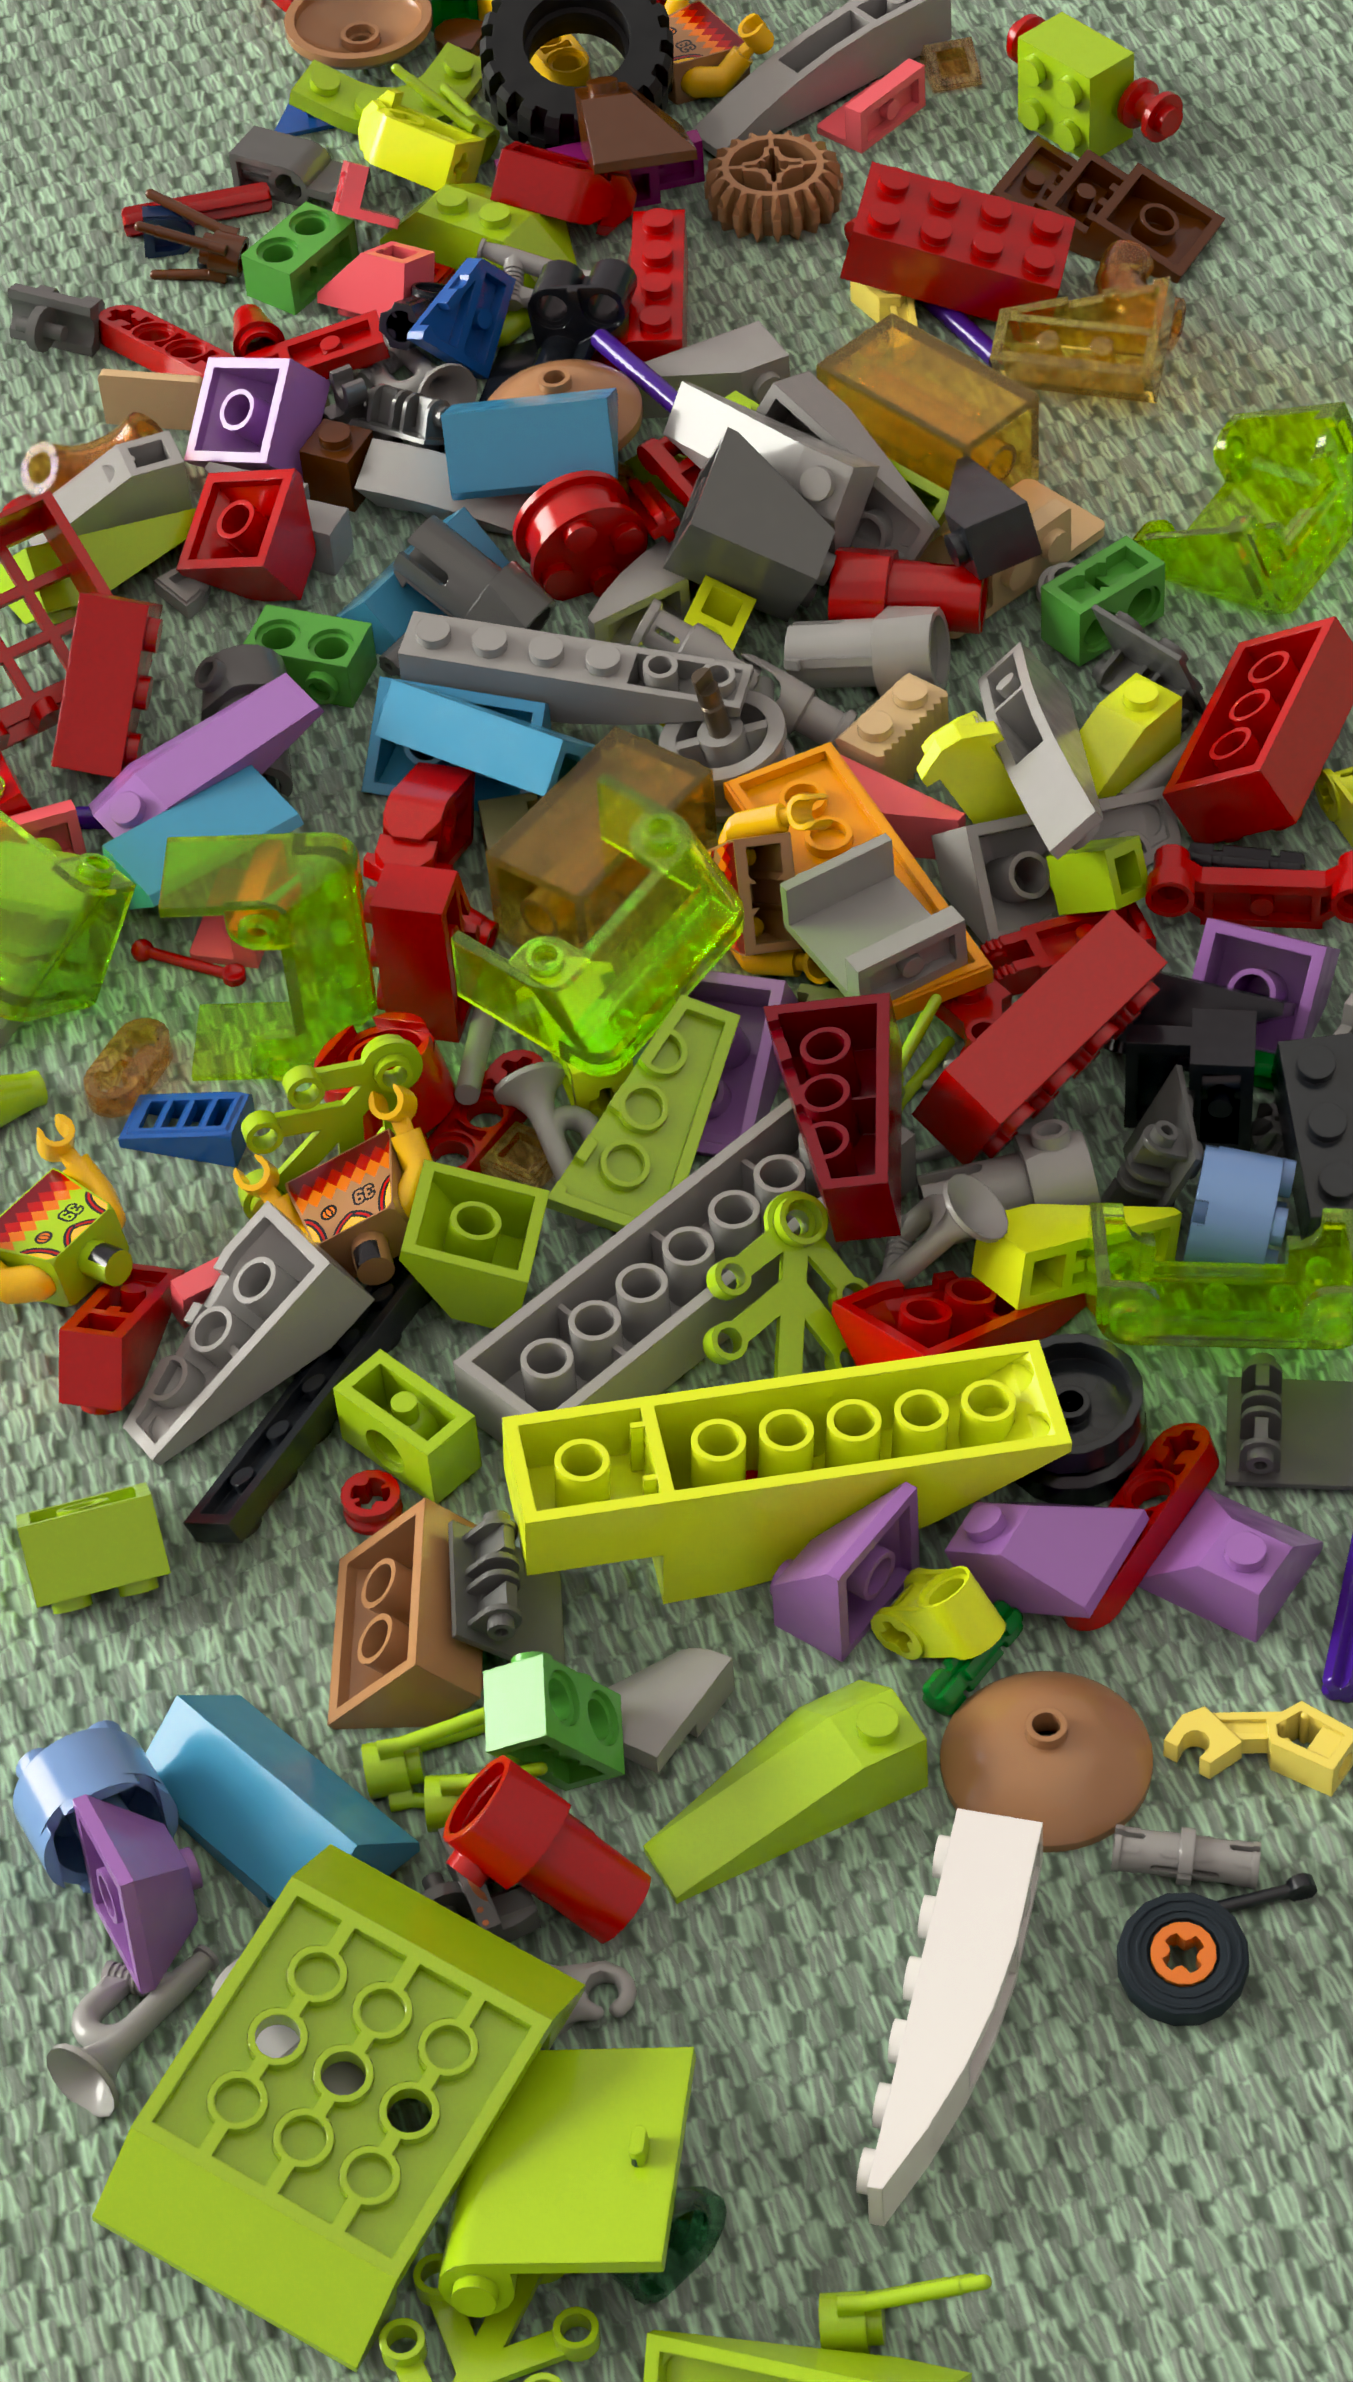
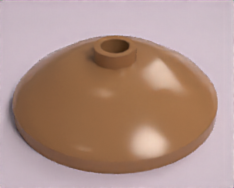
M294 0L288 7L284 18L286 38L297 53L310 61L315 59L338 70L371 69L390 64L405 57L426 38L433 22L432 7L429 0Z
M582 359L549 361L524 369L503 382L487 400L616 388L618 393V451L624 448L637 434L642 424L644 413L640 391L628 376L608 365Z
M1031 1671L1007 1676L986 1685L971 1695L957 1709L949 1721L942 1738L940 1770L944 1789L956 1810L959 1808L1043 1822V1852H1063L1086 1847L1115 1833L1116 1824L1124 1826L1136 1814L1145 1800L1151 1785L1153 1751L1147 1729L1137 1712L1127 1701L1110 1688L1092 1679L1072 1673ZM1047 1731L1053 1732L1055 1734L1051 1736H1043L1038 1733Z

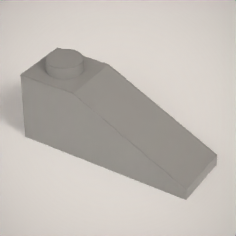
M760 321L644 362L677 391L682 381H688L722 397L736 390L758 404L762 402L773 382L790 377L789 354ZM636 385L642 397L643 419L670 416L668 411Z

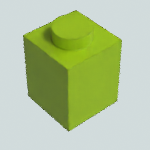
M1139 835L1091 840L1078 850L1071 848L1058 860L1052 854L1046 856L1049 868V882L1055 896L1059 915L1110 911L1112 909L1118 910L1145 898L1148 873Z

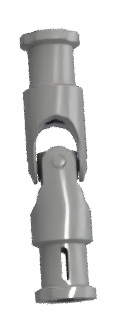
M656 598L652 601L630 641L631 646L640 647L643 645L650 649L754 665V674L749 690L752 691L756 688L759 681L758 677L762 668L771 672L780 682L781 691L776 703L784 714L787 734L790 735L796 731L820 745L831 742L835 748L838 746L834 740L854 722L858 714L852 709L844 712L815 696V688L753 654L741 653V656L744 658L741 660L736 658L734 652L725 644L721 635L700 623L691 626L663 610V602ZM659 627L677 637L680 643L676 644L655 631L656 628Z

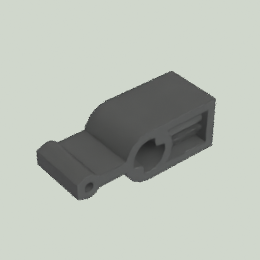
M253 126L229 152L234 187L266 182L270 188L272 200L301 206L310 198L330 202L333 206L343 163L332 160L329 153L320 144L312 140ZM370 169L368 172L366 185L371 181Z

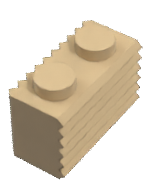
M910 673L904 675L834 740L838 745L836 750L839 754L907 786V780L914 779V773H918L916 768L925 755L921 747L924 741L933 732L949 723L948 693L946 690Z

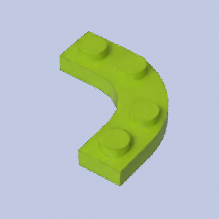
M447 42L426 72L418 79L452 106L454 105L440 91V86L443 83L448 84L469 104L482 87L481 59ZM315 59L290 92V105L334 127L358 135V127L363 109L372 100H377L390 89L404 92L401 105L445 123L452 121L407 84L399 87H376L355 80Z

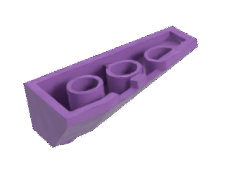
M284 673L129 763L89 804L92 815L113 838H116L249 765H252L262 775L307 730L324 710L287 673Z

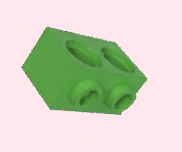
M305 201L241 254L247 296L290 314L297 315L317 298L318 291L359 255L354 220Z
M1126 535L1042 585L1041 639L1080 667L1111 648L1092 610L1094 604L1113 615H1116L1118 611L1125 612L1135 619L1142 628L1164 616L1165 562Z
M265 605L243 643L261 645L273 649L283 658L288 675L316 703L323 705L333 704L353 708L377 666L372 623L275 605Z
M531 1651L519 1653L511 1658V1663L483 1671L486 1753L497 1758L504 1755L517 1765L544 1762L547 1764L548 1771L545 1775L538 1776L537 1778L564 1791L625 1775L620 1694L595 1682L590 1675L576 1672L553 1659L552 1655L545 1652Z

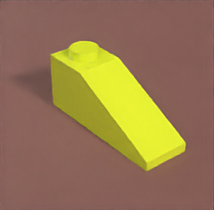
M1137 672L1097 705L1079 731L1098 799L1116 796L1181 743L1182 697Z
M1028 1204L1005 1210L1008 1219L1007 1233L999 1241L986 1243L976 1239L971 1274L1018 1311L1169 1271L1174 1268L1182 1212L1175 1207Z

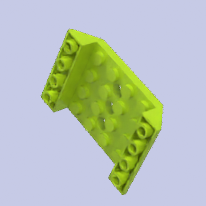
M330 1844L292 1875L133 2122L94 2210L92 2219L111 2232L357 2373L396 2307L397 2287L541 2048L550 2050L584 1993L586 1985ZM284 2025L296 2032L300 2042L292 2054L283 2058H271L259 2050L256 2044L257 2037L267 2027ZM350 2062L357 2065L363 2071L365 2081L358 2091L349 2095H337L330 2092L324 2086L321 2080L322 2074L334 2063ZM407 2098L419 2100L428 2107L431 2119L419 2131L408 2133L399 2131L392 2126L387 2117V2113L394 2103Z

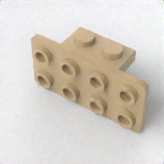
M1023 479L1012 486L1010 489L1028 503L1043 554L989 576L985 620L1036 585L1038 578L1046 568L1070 561L1100 540L1105 534L1104 521L1034 479ZM950 530L932 541L918 561L954 564L944 541V535L950 533ZM949 632L950 639H957L966 634Z

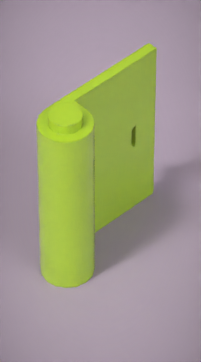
M694 2047L539 2050L456 2189L438 2280V2291L447 2303L463 2315L479 2318L499 2313L510 2306L515 2297L519 2274L664 2272L696 2062Z

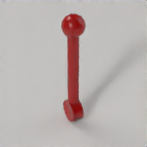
M138 939L131 946V955L137 961L145 962L150 959L221 978L224 984L230 987L242 985L247 978L245 968L238 963L222 967L155 948L151 941L147 939Z

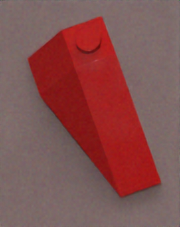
M951 1270L933 1273L932 1285L904 1289V1285L899 1279L878 1282L833 1301L831 1314L856 1366L1041 1340L1055 1333L1101 1295L1105 1288L1017 1311L976 1277L958 1278Z

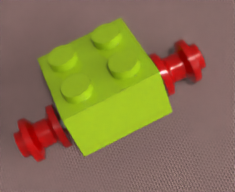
M1060 12L1046 21L1036 14H1028L1016 21L1009 29L1006 45L1007 55L1018 64V121L1028 130L1036 131L1058 144L1062 150L1081 157L1087 149L1098 156L1104 155L1132 138L1133 129L1140 126L1143 136L1154 143L1165 140L1179 129L1183 120V103L1181 98L1171 91H1164L1159 94L1157 84L1148 78L1142 77L1134 81V52L1064 12Z

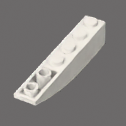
M957 1808L951 1836H938L933 1857L932 1877L940 1879L936 1896L924 1895L918 1921V1938L926 1939L922 1958L916 1956L909 1957L904 1977L903 2000L911 2001L907 2020L895 2018L889 2039L888 2063L896 2064L892 2084L879 2083L874 2101L872 2127L881 2129L876 2149L864 2147L859 2162L856 2192L868 2195L869 2224L885 2226L928 2168L967 2104L995 2045L1017 1981L1042 1868L1043 1822Z

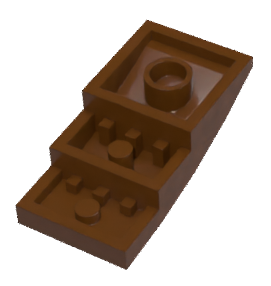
M1038 135L990 192V195L1000 196L1007 200L1043 210H1050L1076 219L1069 250L1078 255L1177 284L1225 220L1224 217L1140 163H1137L1128 175L1089 149L1077 161Z

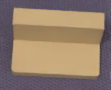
M102 369L98 376V383L106 424L191 431L203 378L193 375Z

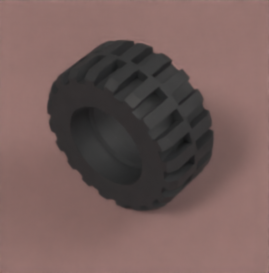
M492 0V11L485 14L481 27L480 59L482 86L485 100L490 103L493 118L499 126L505 127L507 125L508 136L513 141L521 143L528 141L532 146L543 149L580 142L574 88L587 86L573 87L554 83L538 73L530 63L531 58L540 47L554 38L567 34H589L612 44L625 60L610 76L616 77L618 82L626 81L665 112L668 106V94L672 92L674 43L673 31L669 29V16L664 5L656 3V0Z

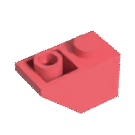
M394 241L364 251L317 292V303L338 308V313L346 317H356L377 310L380 318L381 313L391 309L394 302L411 296V289L414 283H434L435 252Z

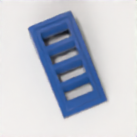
M201 1092L139 1095L118 1138L120 1148L237 1168L247 1147L241 1132V1124L246 1116L255 1111L252 1094L242 1092ZM148 1114L158 1115L153 1128H142ZM171 1118L179 1119L176 1127H167ZM192 1122L199 1123L198 1126H191Z

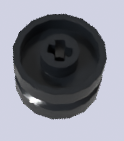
M1083 1333L1059 1334L1041 1339L1039 1341L1072 1440V1451L1014 1482L1034 1498L1053 1504L1095 1506L1111 1500L1119 1492L1148 1450V1428L1142 1376L1132 1358L1108 1340Z

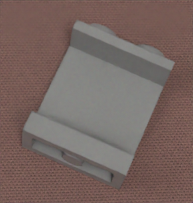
M886 833L861 845L852 847L848 851L780 883L785 929L845 997L890 992L891 1000L893 1001L968 964L965 919L952 905L932 915L895 876L892 839Z

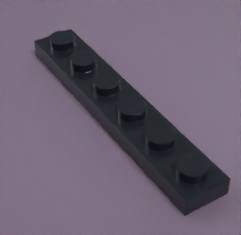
M399 1256L393 1258L395 1272L391 1279L380 1285L365 1286L364 1289L375 1300L331 1349L301 1369L183 1522L197 1542L243 1543L245 1539L257 1531L262 1523V1516L278 1495L295 1481L298 1475L297 1470L316 1445L330 1435L333 1423L338 1418L333 1388L379 1349L386 1353L393 1350L402 1338L401 1333L419 1309L426 1306L433 1299L399 1261Z

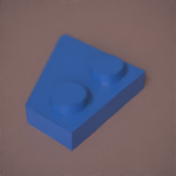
M466 258L409 330L407 340L446 363L461 364L469 369L476 379H488L516 279L483 258Z

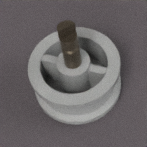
M700 668L692 674L691 680L704 720L686 723H666L659 738V753L665 769L671 774V789L679 807L701 822L707 824L726 823L727 819L735 814V812L725 799L724 782L796 754L791 742L786 738L787 725L784 714L773 699L762 693L748 690L741 715L729 718L718 683L713 679L710 668Z

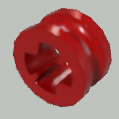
M381 1470L358 1472L347 1479L341 1488L340 1499L344 1509L343 1515L346 1524L354 1532L362 1535H374L403 1514L399 1484L387 1472ZM373 1496L383 1498V1501H375L371 1509L361 1508V1504H369Z

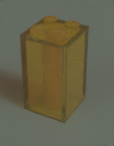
M891 313L816 365L817 379L852 410L888 458L945 490L950 491L957 459L966 455L1009 488L1023 479L1039 480V394L899 316Z
M615 726L485 852L493 918L495 922L499 923L497 938L551 964L573 959L608 962L610 965L702 872V852L718 845L713 770L695 760L685 758L656 745L649 739L636 736Z

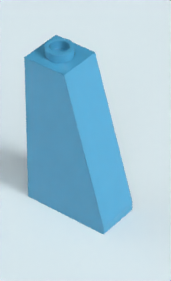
M394 679L391 681L388 694L381 702L379 709L380 719L375 732L377 737L534 794L606 811L624 755L422 686Z

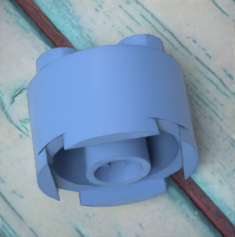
M1206 1145L1181 1270L1272 1288L1279 1251L1268 1249V1245L1282 1246L1289 1208H1286L1287 1202L1277 1201V1198H1290L1297 1161L1224 1146Z
M99 1721L86 1730L72 1733L55 1741L46 1748L33 1749L27 1752L16 1766V1775L19 1780L13 1795L15 1816L49 1877L55 1884L65 1888L64 1882L78 1884L83 1893H91L72 1799L87 1794L165 1824L172 1838L177 1831L179 1816L173 1798L138 1741L131 1735L123 1732L120 1725L114 1721Z

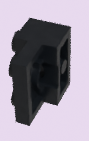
M1193 1008L1192 1027L1127 1024L1124 1128L1137 1127L1177 1064L1182 1065L1183 1073L1189 1072L1187 1092L1193 1098L1192 1116L1197 1140L1202 1143L1203 1150H1205L1206 1145L1250 1151L1257 1011Z

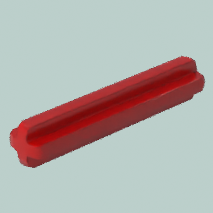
M266 182L172 198L216 221L260 214L272 210L271 192ZM149 202L124 207L121 210V217L126 235L128 237L144 235V233L136 231L134 228V224L137 221L143 222L142 206H158L160 204Z
M638 478L630 480L628 485L632 491L627 494L630 507L642 518L647 532L654 540L663 536L668 543L673 542L676 535L674 529L681 522L678 515L651 481L641 484Z

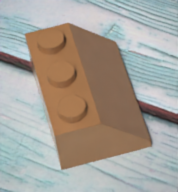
M425 1497L339 1559L327 1726L333 1729L428 1727L451 1719L481 1699L483 1689V1650L452 1638L448 1523L451 1520L471 1528L477 1526L476 1524Z

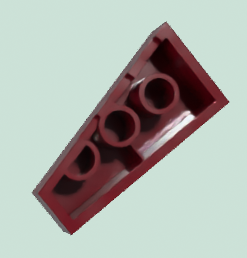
M890 992L763 1006L776 1059L824 1207L827 1211L835 1242L901 1236L902 1044Z

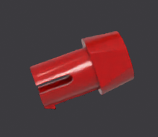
M839 547L836 549L835 555L837 556L830 576L828 620L875 618L887 606H930L942 609L948 623L949 632L980 634L983 631L988 601L989 577L979 580L963 566L957 567L955 564L899 559V550Z
M499 1756L487 1764L475 1776L453 1806L445 1823L443 1839L455 1850L445 1863L480 1889L489 1877L506 1890L518 1883L598 1942L604 1944L613 1939L626 1927L644 1902L650 1888L651 1876L570 1814V1803L506 1756Z

